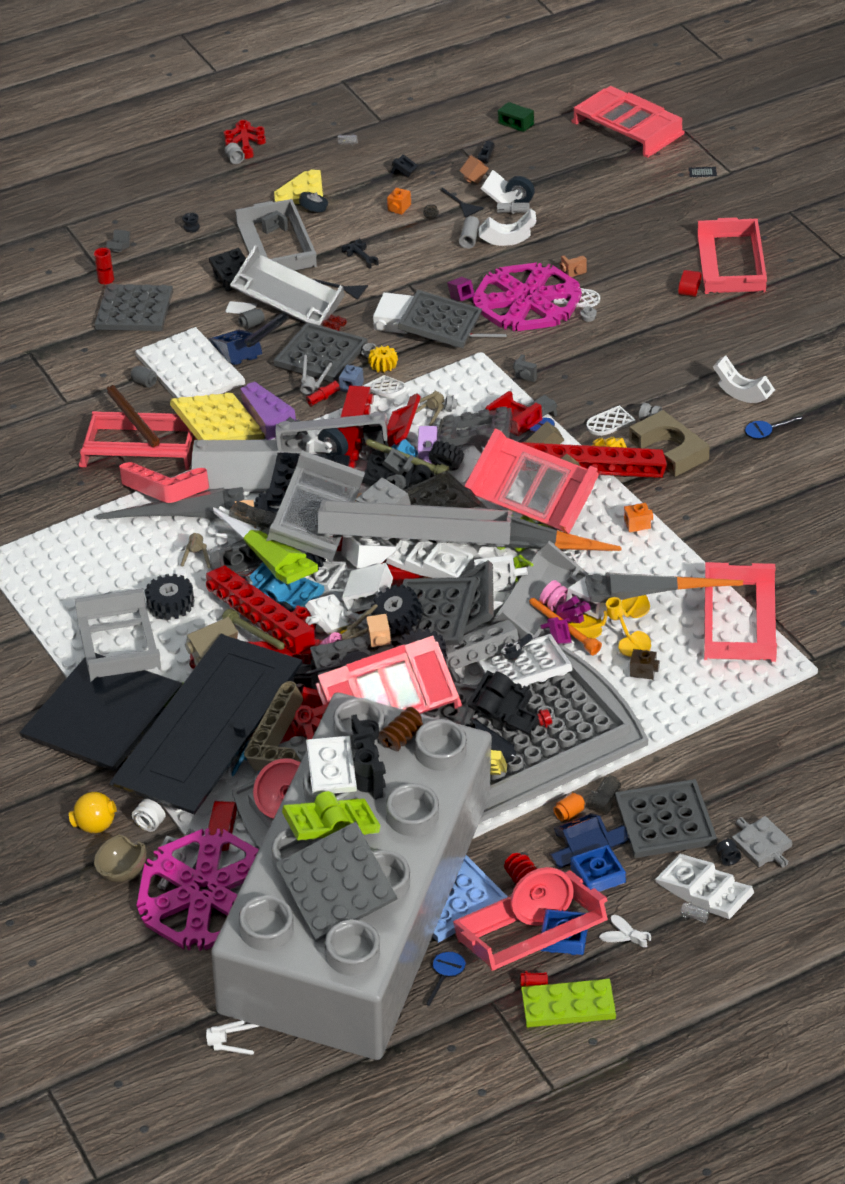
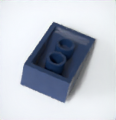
M238 329L208 338L209 342L232 365L242 363L241 360L256 359L257 355L262 354L260 341L250 348L246 347L247 344L244 343L245 339L253 334L252 332Z

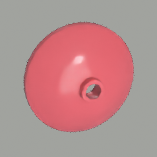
M289 758L275 760L267 764L258 774L253 788L254 801L258 809L267 817L274 819L300 765V762Z
M544 867L531 871L516 884L512 892L511 907L514 914L525 924L532 926L543 925L546 909L560 911L568 909L573 899L572 882L563 871L557 868Z

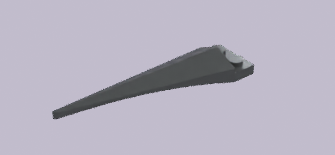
M223 487L200 492L173 503L158 501L98 514L96 517L99 520L138 516L219 518L214 514L213 507L219 509L221 506L235 513V501L245 500L243 487L225 490Z

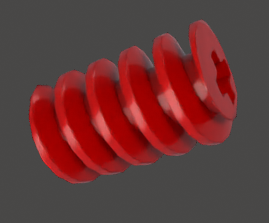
M520 853L511 854L504 862V869L515 884L526 874L537 869L534 863L530 861L528 855H521Z

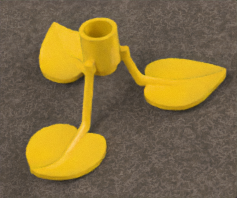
M647 595L628 598L622 601L617 597L609 598L606 601L607 610L604 611L603 620L585 614L583 615L584 621L582 623H569L586 637L597 638L602 634L601 627L605 625L607 616H609L612 620H620L626 638L620 640L618 646L623 655L631 657L633 649L651 650L649 636L642 631H635L630 635L623 620V615L626 618L629 616L640 618L649 612L650 602Z

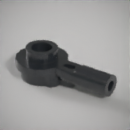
M528 633L516 643L505 644L501 649L505 659L512 660L518 658L522 653V647L533 640L532 635Z

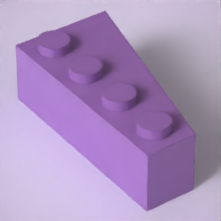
M252 382L240 388L244 408L260 426L267 440L276 437V424L287 421L289 417L296 421L294 408L258 383Z

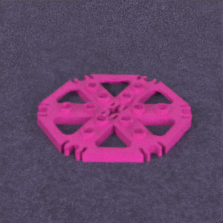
M536 262L499 267V269H495V274L489 272L488 275H485L474 293L473 304H475V307L482 309V316L498 327L502 328L504 325L506 330L507 327L512 326V331L516 329L517 331L554 327L556 324L560 325V319L567 321V318L571 317L577 303H579L582 291L578 281L555 266H552L550 269V264L547 267H542V263H539L537 266ZM531 271L524 284L509 274L510 272ZM552 275H556L565 281L564 284L544 286ZM488 284H494L504 291L490 294L484 293ZM554 299H570L565 307H558L551 302ZM510 307L505 315H498L491 310ZM530 309L543 317L541 319L524 320Z
M206 828L205 836H203L204 830L200 829L159 847L158 851L153 852L157 860L151 861L147 859L148 866L144 863L137 901L138 912L140 915L148 913L141 917L147 928L184 949L185 943L188 950H191L193 943H198L199 951L203 949L204 942L205 950L213 947L220 931L216 933L208 932L212 907L228 916L237 897V894L230 891V889L243 884L259 849L224 829L222 836L220 829H217L215 835H210L209 828ZM193 842L198 843L200 847L196 870L172 856L173 851ZM230 843L246 853L244 859L219 869L224 844ZM154 874L178 886V888L155 898L148 896L150 880ZM200 887H208L207 891L200 890ZM189 908L186 928L181 932H176L160 922V920Z

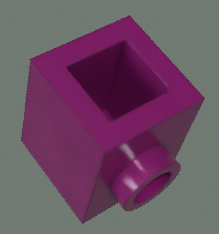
M459 277L447 282L452 299L463 301L475 296L470 279Z

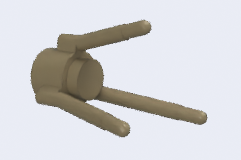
M437 391L421 398L419 403L426 402L416 410V413H418L426 406L430 409H437L429 426L433 425L440 411L445 407L443 405L445 401L444 396Z
M193 533L189 536L180 564L181 567L184 566L189 551L197 553L202 550L207 567L211 568L206 549L207 545L203 543V536L201 534Z
M378 605L372 606L357 621L348 626L347 631L342 634V640L360 637L368 632L367 628L360 631L358 628L355 629V627L368 617Z

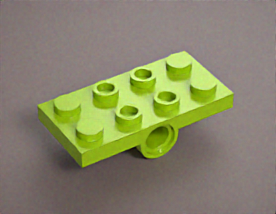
M330 791L320 793L315 798L314 803L283 805L282 814L297 840L325 838L354 822H357L364 835L379 833L381 827L365 798L338 801L334 793Z

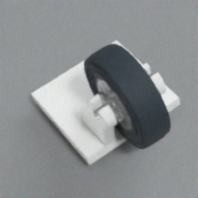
M494 170L491 171L480 188L497 203H511L512 201L514 203H528L535 193L534 185L529 179L523 176H515L507 182Z
M337 428L321 430L318 435L307 442L306 452L311 454L345 455L349 447L347 439Z

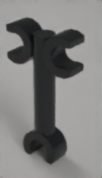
M361 238L355 240V244H345L341 247L342 253L346 252L347 257L352 256L355 252L366 261V266L369 269L372 268L371 264L379 265L377 257H370L364 252L367 246L366 242L362 243Z

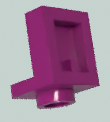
M558 617L547 619V623L541 625V629H550V633L558 645L572 643L567 620H559Z

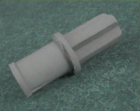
M514 201L512 203H497V212L512 214L527 212L530 209L529 203H514Z

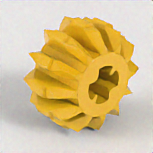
M389 346L375 347V349L370 350L368 357L371 369L377 372L391 371V369L396 368L398 361L397 353L394 348Z

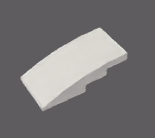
M410 539L408 541L400 540L396 545V551L387 558L386 563L421 576L458 578L470 564L474 555L448 543L438 542L435 544L431 541L418 542Z
M325 561L323 562L324 566L319 567L317 572L304 577L324 585L325 591L321 596L325 597L334 594L340 601L344 602L342 596L350 572L358 568H348L346 562L332 561L331 563Z
M679 854L655 879L656 883L674 895L701 909L730 919L754 894L752 886L735 882L732 874L716 870L714 863Z

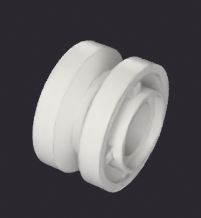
M143 799L132 812V818L141 829L153 832L165 819V812L157 802L151 799Z

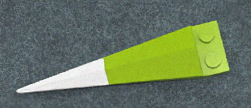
M213 507L214 514L222 519L249 545L280 581L288 585L318 571V564L306 558L305 553L275 540L266 541L267 534Z

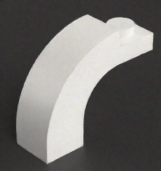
M530 208L521 219L508 225L500 224L488 217L479 227V237L488 243L498 246L518 244L531 236L530 228L536 223V212Z
M727 356L721 357L713 366L721 378L718 382L719 386L735 399L746 403H758L766 400L775 391L766 376L752 380L740 375Z

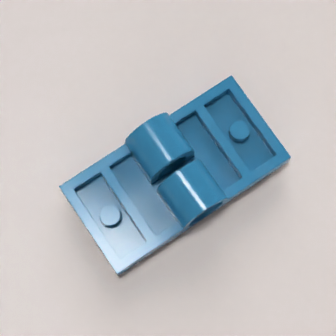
M264 562L249 576L253 586L277 603L286 601L293 610L297 605L305 607L308 601L319 598L325 591L324 585L306 578H301L287 585L277 579Z

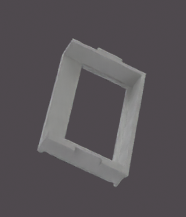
M292 199L278 202L268 201L254 204L252 207L235 210L237 226L249 254L253 247L257 245L259 253L268 258L254 224L262 222V217L277 210L289 218L303 253L272 258L271 260L292 270L312 266L317 267L315 249Z

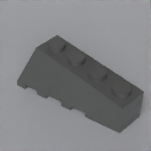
M270 527L262 530V532L268 535ZM243 539L209 554L212 570L225 565L235 573H239L263 562Z

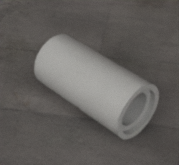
M469 216L464 220L459 238V244L463 248L470 249L475 245L480 227V221L476 217Z

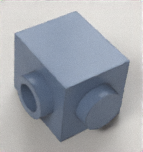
M346 365L339 376L340 391L348 392L349 385L362 386L364 382L363 368L353 365Z

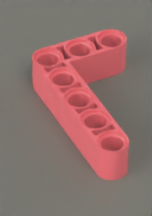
M132 462L123 463L119 466L123 485L166 503L179 501L209 488L206 468H196L170 478Z

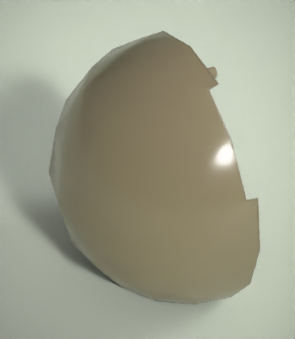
M120 834L110 838L99 848L95 855L94 865L97 872L103 878L114 882H124L135 878L141 873L144 863H146L147 849L145 844L137 842L138 845L129 841L126 836Z

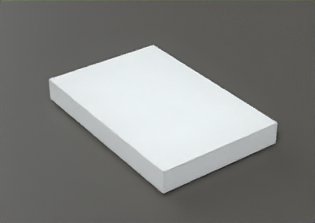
M350 736L306 740L312 795H319L325 791L333 793L356 792L357 786Z

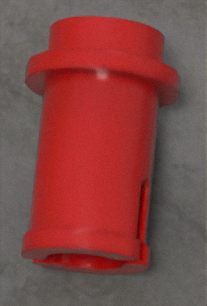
M524 971V973H520V986L548 985L547 972L528 973Z

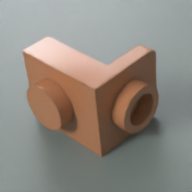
M565 255L561 256L560 269L570 277L587 273V259L584 255L570 260Z

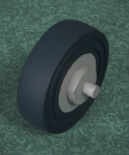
M302 192L299 197V204L309 209V211L324 212L327 209V199L316 192Z

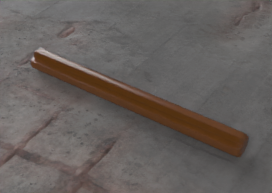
M114 385L108 386V395L151 447L159 446L160 439Z

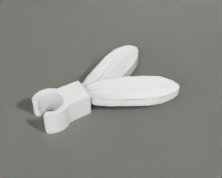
M617 915L611 916V922L618 931L604 932L599 936L600 940L605 942L631 940V942L637 943L641 947H647V940L651 941L650 933L633 930L622 917Z

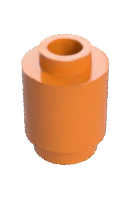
M571 793L556 803V806L553 807V812L560 821L569 820L584 810L585 801L581 795Z

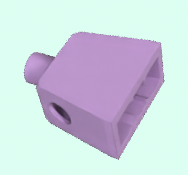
M419 426L418 458L435 465L436 463H432L429 460L428 455L433 443L437 440V426ZM426 441L431 442V447H426Z

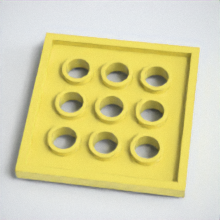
M233 393L172 398L170 401L171 407L198 440H260L265 437L260 426Z

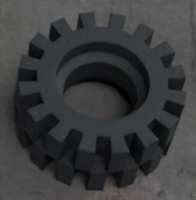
M436 441L433 443L428 457L432 463H436L435 465L444 464L449 466V470L455 471V469H459L464 453L462 450H459V447H455L454 444L450 445L449 442Z

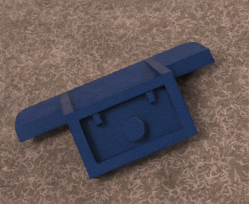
M587 814L554 827L556 836L563 837L567 847L549 855L557 867L563 868L571 864L570 858L606 845L613 848L625 843L628 840L626 827L621 825L607 831L600 815Z

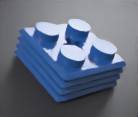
M609 845L570 858V868L574 874L582 879V884L590 890L595 888L597 891H602L626 882V872Z
M546 909L541 933L586 913ZM588 929L545 947L541 951L583 955Z

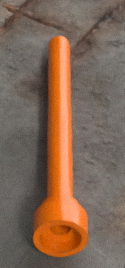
M531 598L529 600L530 605L549 619L558 617L559 620H563L537 599ZM568 623L570 635L583 643L585 650L592 656L596 655L600 651L602 643L596 638L586 637Z

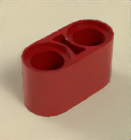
M684 270L679 283L678 294L696 297L702 273Z

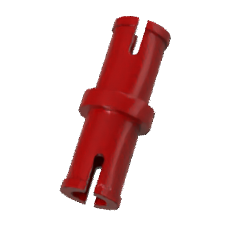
M334 380L327 386L320 387L316 392L307 396V404L312 407L321 400L325 401L330 395L340 391L337 381Z

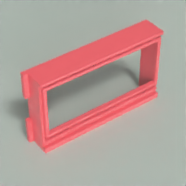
M735 217L698 221L697 236L705 294H709V292H753L762 290L766 292L767 276L758 219H738ZM751 236L756 275L719 276L714 238Z
M92 411V418L83 448L80 451L79 467H87L90 455L184 458L185 470H189L194 440H197V438L178 414L138 413L152 431L188 432L186 443H160L159 446L154 448L149 443L94 441L97 429H137L123 412Z
M705 562V578L744 580L743 585H756L757 643L712 642L713 587H705L704 660H707V658L771 659V662H776L775 564L752 563V566L729 565V563Z
M572 871L565 872L573 885V900L588 910L589 913L495 954H492L491 948L479 937L519 920L512 910L511 896L454 920L453 924L458 942H462L489 965L493 971L608 920L604 903L607 902V897L595 888L591 890L582 884V879Z

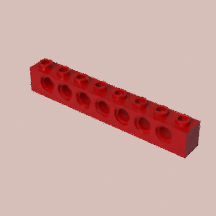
M521 442L524 445L560 459L564 455L569 454L578 461L581 467L589 469L590 466L597 468L599 475L663 478L667 465L662 449ZM525 460L521 471H539L541 465Z
M224 565L206 573V588L209 592H212L220 600H223L231 608H234L242 616H245L253 624L260 627L264 632L283 642L286 648L297 654L315 646L314 628L258 588L250 585L248 581Z

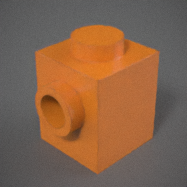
M395 188L387 197L388 211L402 215L411 206V191Z
M646 503L624 506V522L629 532L651 529L653 512L651 509H648Z

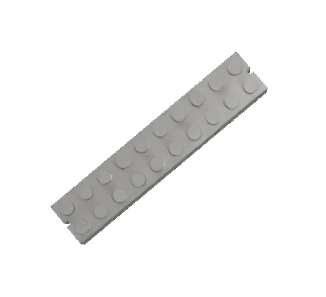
M322 500L318 511V533L324 536L337 534L342 537L361 536V538L365 539L380 537L383 540L399 538L402 541L418 539L420 542L437 540L439 543L456 541L458 544L473 542L476 545L490 543L495 546L510 544L512 511Z

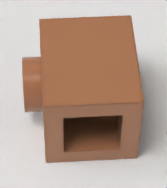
M470 155L460 171L464 174L463 178L465 180L478 184L489 168L480 160Z

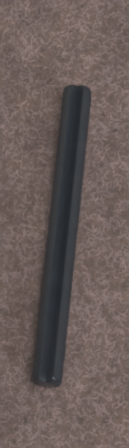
M284 312L280 313L246 338L244 341L247 344L246 347L250 348L285 323L289 316Z

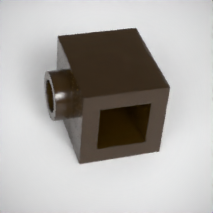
M633 649L630 660V677L653 680L655 672H659L660 668L657 652Z

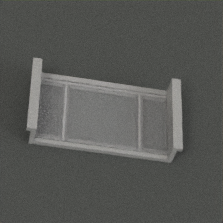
M302 450L276 518L269 529L266 541L275 540L329 559V562L332 563L342 536L337 534L324 536L318 533V511L322 500L355 502L365 472Z

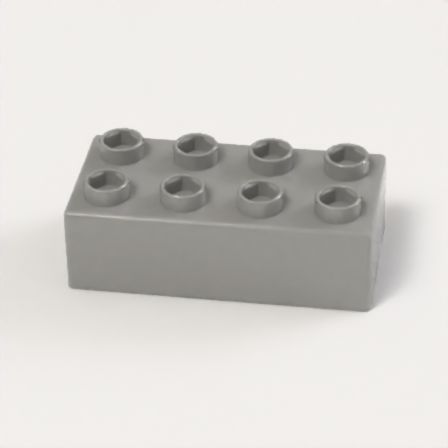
M335 693L312 739L350 736L352 757H355L358 749L355 748L353 743L354 734L351 730V715L357 714L359 721L375 720L379 724V731H382L385 726H388L396 716H399L405 710L377 703L368 698ZM420 714L423 725L418 729L416 735L412 736L411 741H407L405 746H401L400 751L396 752L385 747L378 738L375 740V745L379 752L378 759L383 761L386 769V774H383L386 788H383V798L374 799L372 792H361L358 789L356 792L334 793L338 801L365 798L381 827L379 833L367 834L364 837L398 900L359 920L349 919L337 923L328 931L326 937L316 942L276 866L277 862L323 839L297 840L282 814L283 805L314 803L315 798L318 796L312 795L308 753L306 750L211 950L216 1010L219 1014L370 1059L379 1060L382 1058L490 797L492 737L489 732L460 725L450 720Z

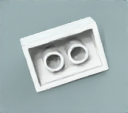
M353 535L352 537H343L341 555L351 562L353 566L360 569L381 564L396 551V546L388 540L380 539V537L365 539L361 538V536Z

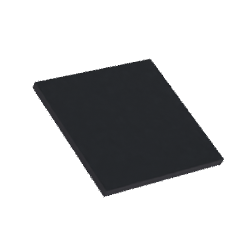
M95 653L96 659L106 657ZM84 657L19 733L25 739L115 771L144 737L183 683L147 670L95 677L90 682L86 658Z

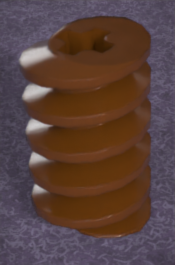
M407 707L388 726L379 731V741L387 748L396 752L400 751L401 746H405L407 741H411L412 736H415L418 729L423 725L420 713L414 707Z

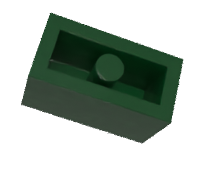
M507 102L498 110V124L525 132L534 124V110Z

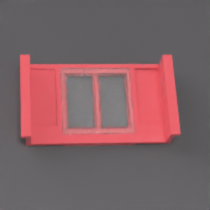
M613 86L604 88L574 107L572 123L578 124L584 119L589 118L643 143V156L647 158L684 134L681 117L664 110L663 107L630 92L621 91Z
M494 429L464 487L469 489L475 497L569 534L599 474L597 473L598 469L590 466L589 469L583 468L509 439L502 431Z
M433 636L407 645L398 646L318 675L319 683H316L323 705H326L335 693H343L359 698H368L374 702L404 710L411 706L420 714L453 703L455 709L462 706L439 644L435 642Z

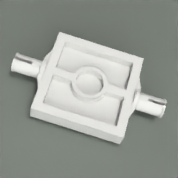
M512 555L474 559V568L487 560L493 564V592L513 589L516 576L528 575L527 567L515 569Z
M334 594L310 600L305 605L312 615L306 618V623L308 625L317 623L328 635L343 631L355 622L346 617L347 607H344Z

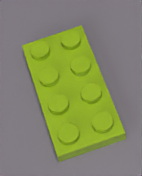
M610 979L522 987L527 1027L616 1019Z

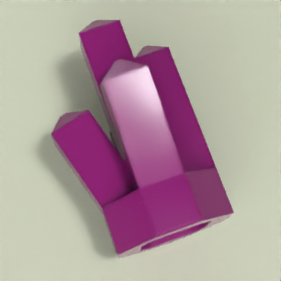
M575 595L567 602L558 605L556 614L563 620H567V622L580 624L584 621V616L581 613L589 611L591 607L586 601L580 602Z

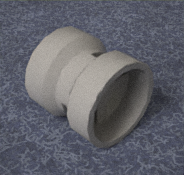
M229 143L225 147V154L231 163L239 164L244 160V153L237 143Z
M644 402L639 411V419L644 420L662 411V407L657 405L653 407L649 403Z

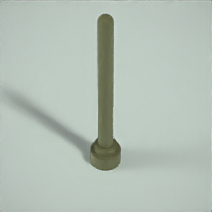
M366 440L367 446L388 454L392 449L374 440ZM397 450L398 452H400L401 454H403L405 457L409 458V456H410L409 454H406V453H404V452H401V451ZM416 457L411 461L414 465L423 464L428 466L431 472H434V475L442 480L446 478L449 466L444 464H437L436 466Z
M227 609L224 611L222 619L229 617L234 625L243 628L279 650L284 649L285 645L283 642L244 621L235 610Z

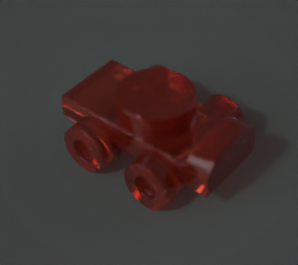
M330 315L329 321L324 320L323 326L339 331L340 326L344 327L347 321L343 317Z

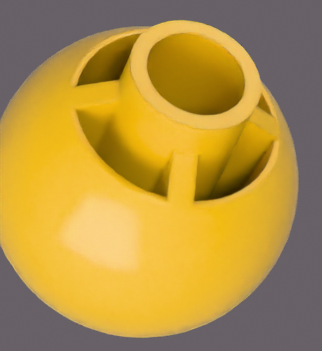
M99 792L86 793L76 801L74 810L69 812L70 823L74 828L79 826L88 833L103 832L114 820L115 812H117L115 802Z

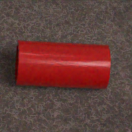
M98 248L94 251L97 279L100 284H110L114 281L111 252L108 248Z

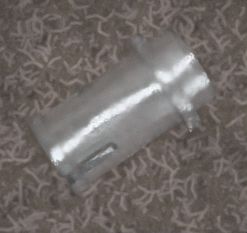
M354 133L352 135H338V145L352 144L354 146L358 144V135Z
M689 901L688 903H683L680 914L684 915L686 919L690 917L706 923L710 910L692 905V902Z

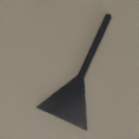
M441 188V191L460 203L465 218L484 209V207L463 203L450 192Z
M313 279L324 285L337 288L340 286L339 284ZM368 285L343 286V289L358 300Z

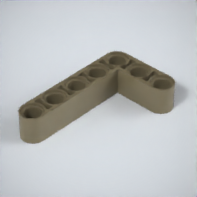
M292 681L285 682L280 686L244 751V756L255 771H261L267 764L283 758L294 759L301 763L294 749L279 747L282 738L295 717L297 709L303 702L302 694Z

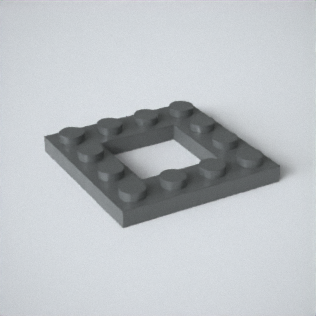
M499 407L493 411L485 409L474 414L466 412L456 417L453 415L444 416L440 420L436 441L449 442L450 445L454 444L455 446L489 441L494 429L502 431L508 438L510 437L512 409ZM492 423L490 428L481 426L476 428V430L469 431L468 429L458 431L459 428Z

